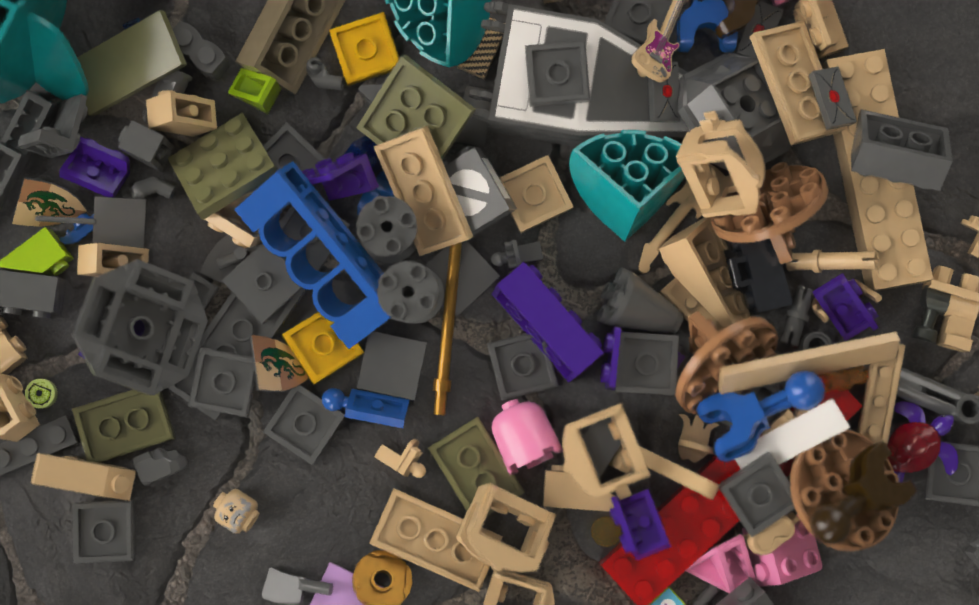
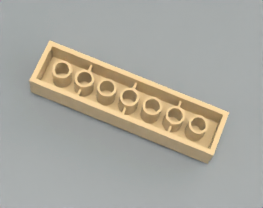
M885 49L827 59L821 65L822 69L839 66L857 121L861 109L899 118ZM857 122L851 126H846V129L842 132L833 134L857 251H878L879 260H867L878 262L877 270L861 269L864 285L877 292L933 280L914 185L902 182L894 183L875 176H862L857 172L851 171V150Z

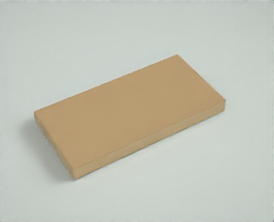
M800 21L754 32L750 36V40L791 146L845 130V127L826 130L809 78L811 72L821 70L822 66L805 22Z
M428 125L374 146L394 196L406 202L416 216L417 234L414 244L419 256L469 240L473 237Z
M393 488L369 544L477 592L480 591L490 568V565L474 557L457 540L456 537L463 522L462 518ZM481 527V533L501 542L503 536Z

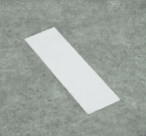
M833 399L759 437L758 443L752 452L735 460L742 469L766 452H769L779 465L850 427Z

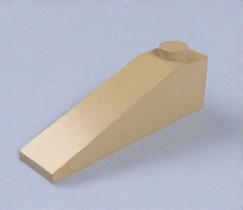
M704 217L668 239L659 248V251L672 275L724 328H727L738 321L751 318L746 307L743 293L733 289L724 250L728 249L726 241L716 235L711 225L710 217Z

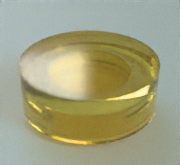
M608 516L599 517L591 526V536L598 545L609 547L616 544L620 539L621 528L620 525L616 526L613 518Z

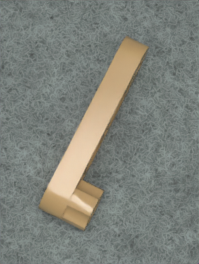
M620 445L608 465L627 474L632 472V469L625 468L619 453L623 451V447ZM639 446L647 468L711 500L714 499L720 487L719 485Z

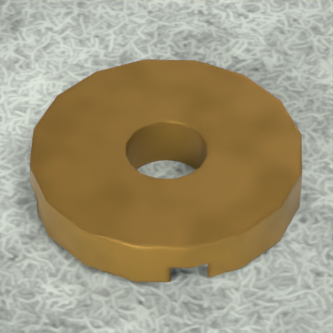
M376 550L364 556L357 563L352 576L353 591L357 599L364 605H401L410 593L412 572L402 558L384 550ZM378 573L387 574L390 578V585L386 588L378 587L374 582V576Z

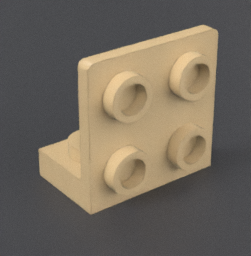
M799 0L797 2L795 10H793L795 22H805L818 58L846 50L849 47L832 0Z

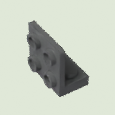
M80 94L61 101L53 128L43 127V129L32 130L30 133L21 135L17 147L48 158L73 152L80 141V133H78L80 123L85 119L88 111V106L85 105L87 96Z

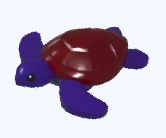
M903 401L896 403L894 411L907 417L910 421L899 426L892 433L887 444L891 450V454L887 459L898 476L899 482L903 481L905 473L921 471L931 466L938 456L943 461L946 473L948 475L954 474L958 469L957 451L952 445L942 442L940 439L941 436L946 435L952 429L954 417L951 415H941L935 418L931 424H927L924 411L920 406Z

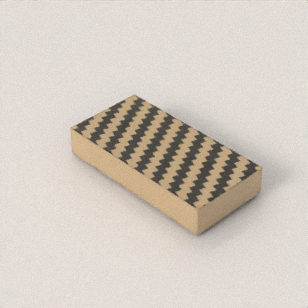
M486 30L475 52L466 61L459 64L458 68L485 79L504 33Z

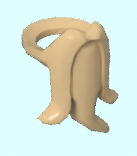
M679 414L683 420V428L678 444L680 458L682 460L689 459L691 462L696 463L707 454H714V448L708 446L710 432L713 428L720 425L717 423L707 424L703 429L704 421L696 414L690 426L688 416Z

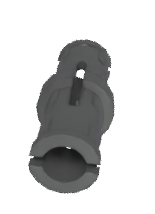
M797 286L791 310H787L786 313L788 320L780 339L781 343L787 345L790 335L793 334L790 343L792 347L799 346L804 324L808 323L810 318L807 314L814 296V290L808 288L805 299H802L805 291L804 286Z

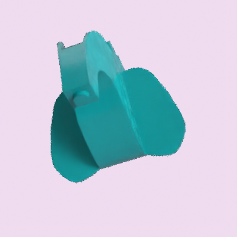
M0 0V103H5L22 96L35 83L61 100H66L80 94L88 95V82L81 64L68 40L60 31L67 0Z

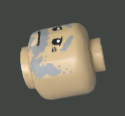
M233 489L227 494L222 492L213 504V507L216 508L215 521L235 534L242 531L248 532L260 514L257 511V501L239 489Z

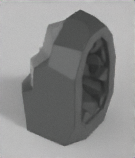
M161 447L133 458L135 469L144 486L165 479L188 467L186 456L177 450L166 451Z

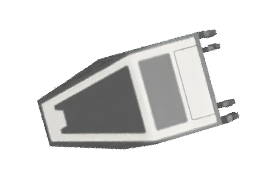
M505 2L485 3L484 10L486 12L507 16L505 24L494 20H482L481 28L504 33L494 91L490 93L488 91L472 89L469 90L468 95L475 100L491 102L490 111L474 107L476 110L471 116L488 122L489 132L577 147L582 142L604 133L606 136L620 133L621 130L646 131L645 134L662 139L666 136L675 141L684 140L686 133L690 132L681 116V121L650 122L648 77H640L637 68L632 64V55L642 46L598 19L512 5ZM585 41L590 102L530 107L525 45ZM678 67L680 79L688 72Z

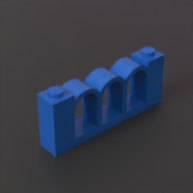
M293 161L275 172L234 209L253 233L257 230L259 231L262 243L271 253L280 257H286L285 265L290 278L298 286L313 290L314 306L325 319L334 322L330 327L348 349L391 318L380 306L377 295L379 279L384 272ZM290 203L313 230L302 240L289 238L280 227V213ZM317 236L340 263L332 271H317L309 264L306 258V247ZM343 269L367 296L357 304H345L333 292V278Z

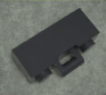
M770 238L748 243L729 241L732 252H737L738 257L727 260L726 264L733 289L747 288L748 292L744 293L747 309H752L753 314L756 315L792 305L793 302L783 265L779 262ZM741 263L744 264L747 280H743L739 266Z

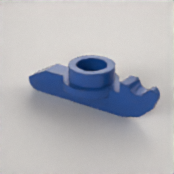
M81 214L76 218L94 219V214H92L91 216H89L88 214ZM73 223L74 229L72 231L68 229L66 235L60 237V241L64 244L79 242L93 231V224Z

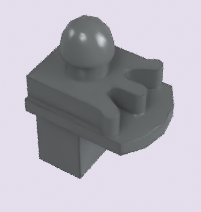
M516 240L505 242V252H496L491 257L492 264L503 266L502 264L508 263L509 270L516 269L523 262L527 264L543 260L540 241L517 246Z

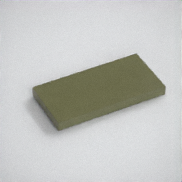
M159 10L77 57L89 87L85 104L88 106V115L96 116L187 65L165 11Z

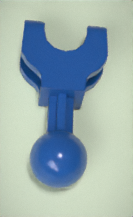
M691 0L690 7L684 11L676 25L677 43H679L677 50L679 52H689L694 44L696 30L709 28L715 32V28L720 22L727 18L728 8L722 0H704L702 2ZM738 32L724 39H719L718 37L719 48L722 52H734L737 46Z
M799 371L789 377L785 390L758 401L754 392L746 395H738L735 392L726 394L718 392L701 401L696 410L699 418L705 423L712 424L724 420L732 422L730 431L716 440L714 444L717 458L727 462L753 451L761 433L771 428L766 419L767 417L792 406L800 410H811L817 407L824 398L825 387L821 378L815 373Z

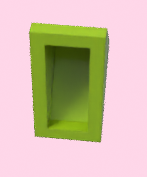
M241 68L228 94L268 114L281 91V87L277 80L271 76Z

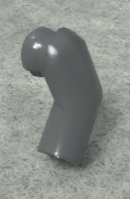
M313 57L307 61V74L316 87L343 91L345 86L344 76L330 75L319 58Z
M149 177L134 183L131 188V196L133 199H147L148 195L157 193L172 199L177 186L157 177Z

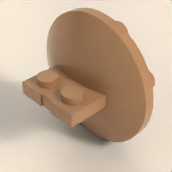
M781 162L765 171V180L762 187L759 188L760 199L756 213L739 216L732 214L710 217V222L716 235L726 241L748 243L770 238L780 264L792 261V249L796 248L795 239L792 234L796 232L795 227L807 221L822 207L828 196V185L824 175L816 168L802 165L788 166L786 162ZM728 193L726 197L739 195V193Z
M699 311L688 317L690 331L689 351L694 356L688 362L678 380L675 394L677 402L686 412L697 414L696 409L701 401L720 392L718 381L721 367L777 356L775 352L778 341L776 329L766 319L752 317L738 321L718 332L714 322L709 318L706 319ZM753 388L735 391V393H737L738 395H746L749 394Z
M844 430L804 452L802 451L794 459L790 476L791 496L800 520L812 535L810 520L814 511L825 504L838 505L848 496L843 487L850 479L849 467L851 460L865 448L875 444L862 434L851 430ZM887 459L884 468L887 478L893 483L899 482L898 476ZM899 506L887 510L873 509L862 513L859 511L851 518V531L848 537L841 543L825 545L836 550L851 552L867 549L878 544L892 529Z

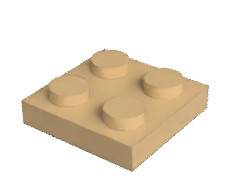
M549 155L500 177L517 207V210L513 211L511 215L520 234L574 208Z

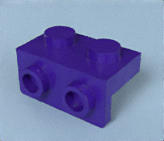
M80 136L77 148L70 153L60 168L59 175L61 178L105 197H115L130 175V160L118 150L108 149L99 145L93 139H85Z
M841 273L813 291L815 298L845 342L870 326L873 331L879 328L874 320L879 315L870 302L866 304L862 302L859 296L863 294V291L854 278L848 281L844 273Z
M649 489L622 500L617 495L611 497L614 507L610 508V513L616 526L621 524L624 534L620 536V540L626 553L631 552L636 560H640L671 547Z

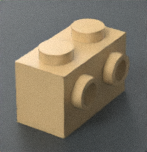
M172 90L160 91L158 96L146 100L149 129L191 137L217 129L215 100L177 93Z
M0 373V439L18 442L40 424L35 416L36 410L34 406L26 400L22 392L23 386L21 382L14 376Z

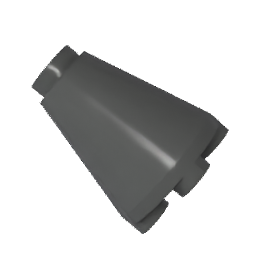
M621 267L616 274L614 282L612 284L606 283L601 293V298L605 301L599 310L597 321L605 325L674 335L682 324L683 313L679 312L674 304L633 271Z

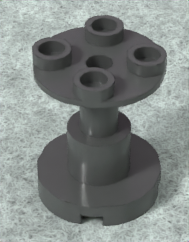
M378 196L362 208L357 219V235L367 253L374 260L390 265L405 261L416 252L414 240L417 234V220L411 207L406 202L392 196ZM393 227L390 232H384L385 229L390 230Z
M403 261L392 265L382 274L379 279L377 295L380 306L392 319L405 323L419 324L433 319L438 314L445 300V287L439 275L430 268L412 261ZM411 288H413L414 294L412 297L408 298L407 294L410 293Z

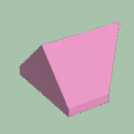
M741 534L702 555L686 570V572L727 593H731L749 577L757 583L745 540Z

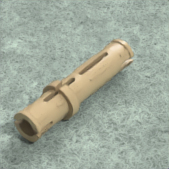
M813 250L812 253H792V261L798 262H787L786 267L788 271L813 270L814 273H821L823 270H877L879 263L867 260H879L878 251L822 252V250Z

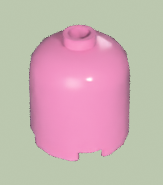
M514 399L501 406L503 411L494 418L492 432L509 475L517 474V467L520 468L526 465L530 469L554 458L552 451L554 453L563 452V448L540 405L529 401L519 403L518 399Z

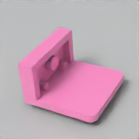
M800 518L794 524V535L772 553L759 555L747 549L759 587L782 585L822 569V561L816 539L807 530ZM742 528L743 535L748 534L745 528Z

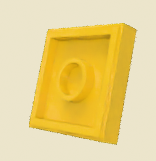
M384 12L329 29L347 86L391 72L400 59Z
M319 312L282 334L285 342L313 385L364 354L359 343L348 349L330 327L334 322L325 319Z

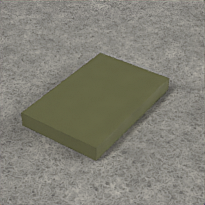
M130 390L72 409L87 461L100 463L176 439L162 391L152 396L136 390Z
M476 417L428 447L466 511H468L478 487L488 483L518 497L525 493L515 475H509L499 449L479 417ZM489 508L486 517L495 511Z

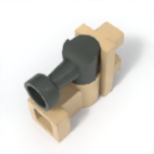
M940 265L936 266L932 273L933 280L923 283V291L920 297V304L924 308L921 326H915L912 337L925 342H936L938 346L958 352H970L973 342L971 336L979 312V277L966 273L962 274L958 287L950 284L953 269ZM938 315H941L944 318L938 335L937 331L933 330Z

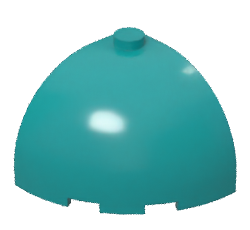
M385 0V2L390 4L396 18L393 22L406 41H411L421 50L420 54L430 61L442 66L453 67L466 61L479 46L486 29L481 28L482 20H489L490 13L484 10V5L487 2H492V0Z
M621 130L620 133L605 136L603 133L594 136L572 150L569 166L577 191L590 210L624 242L660 209L685 178L676 157L681 143L666 136L662 139L645 134L646 131Z

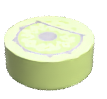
M35 379L26 387L25 398L35 408H48L57 399V388L47 379Z

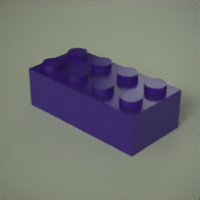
M523 262L496 285L492 296L527 335L531 334L533 337L531 338L532 342L549 358L553 366L569 383L604 353L600 349L602 344L593 333L587 334L580 326L582 324L581 319L574 311L570 310L568 312L561 304L563 300L558 292L552 287L548 289L541 281L543 277L537 268L533 265L528 266ZM544 341L547 344V347L545 348L547 354L544 352L542 346V342Z

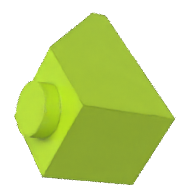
M44 227L1 259L0 267L9 271L46 276L54 274L56 276L64 272L69 267L68 263L74 258L55 232Z

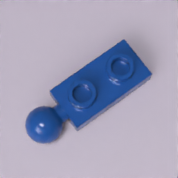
M330 388L322 395V404L329 411L346 408V418L403 428L409 407V399L358 389H351L348 397L340 389Z

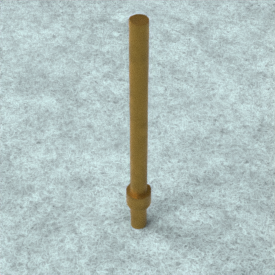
M462 242L451 245L449 250L437 378H434L433 391H436L435 415H445L447 392H451L452 380H449Z

